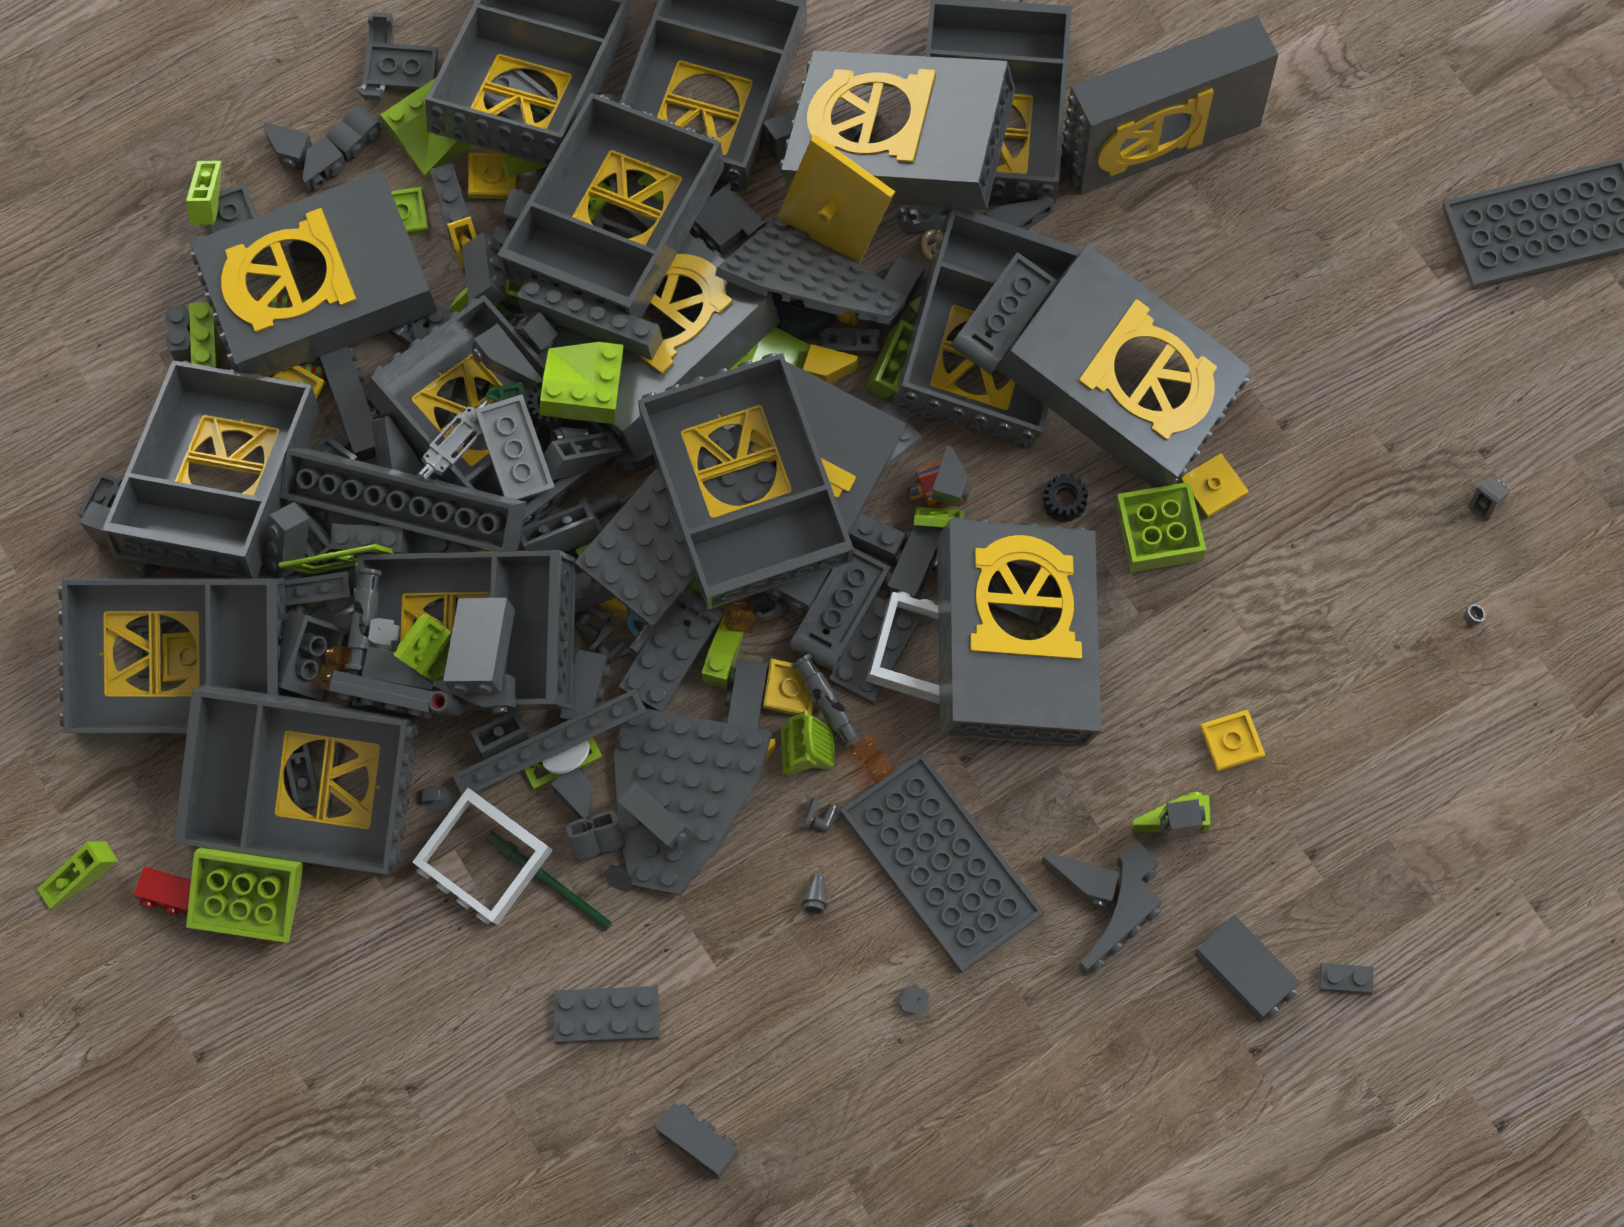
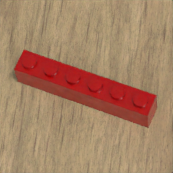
M144 866L134 896L142 907L154 909L155 906L163 908V912L172 916H178L179 913L187 915L191 879ZM261 939L267 943H276V941Z

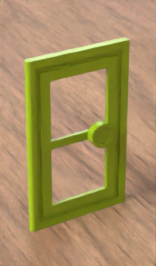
M373 544L281 562L279 567L305 575H313L354 567L356 562H358V558L354 559V554L369 551L379 554L398 553L392 552L391 548ZM327 559L340 560V562L319 566L307 565V563Z

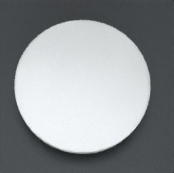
M586 740L542 761L543 766L553 774H563L574 770L586 759L590 749L589 741Z

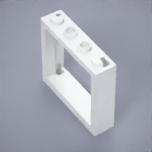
M892 592L888 599L866 682L939 704V685L880 667L896 607L938 620V605H935L933 601L928 599L918 600L912 598L906 592Z
M467 788L419 852L413 863L418 866L416 871L424 878L429 880L430 877H433L437 880L436 887L449 895L450 892H453L457 895L456 902L468 910L470 907H473L477 910L476 917L488 925L491 921L498 925L553 850L477 793ZM470 803L536 850L492 911L427 863Z

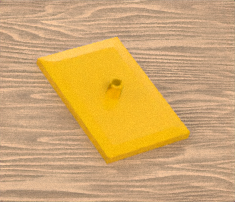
M815 134L807 146L778 213V217L793 228H799L808 233V237L860 264L895 191Z

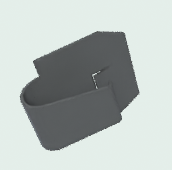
M428 786V789H421L420 804L427 805V810L430 811L449 809L451 789L445 786Z
M613 864L608 865L605 878L609 885L623 892H630L633 877L628 874L626 869Z
M908 986L907 990H901L897 1005L902 1006L901 1010L915 1014L925 1013L930 994L924 989Z

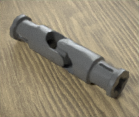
M359 568L361 577L359 589L356 590L354 615L352 617L348 648L350 649L349 661L345 665V669L349 671L363 672L367 649L372 644L368 636L370 622L374 619L379 595L377 592L378 577L382 573L375 569ZM361 626L366 627V630L363 635L361 634L359 627Z
M805 655L793 663L791 667L793 670L796 669L804 681L803 685L823 713L833 732H837L845 744L844 749L849 750L864 740V737L858 734L852 724V718L838 700L832 687L822 672H818L812 663L811 655ZM821 691L825 692L827 696L822 698Z

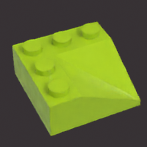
M436 78L380 114L384 129L424 177L431 174L430 169L445 165L473 146V144L427 132L425 99Z
M594 342L549 348L541 390L540 415L614 424L624 345Z
M1190 482L1117 494L1115 508L1130 573L1203 561L1206 546Z

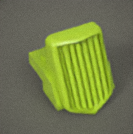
M423 613L400 642L394 656L432 682L443 680L452 632Z
M807 711L790 717L789 723L781 726L783 775L793 776L812 767L824 770L833 768L835 746L832 729L808 714Z

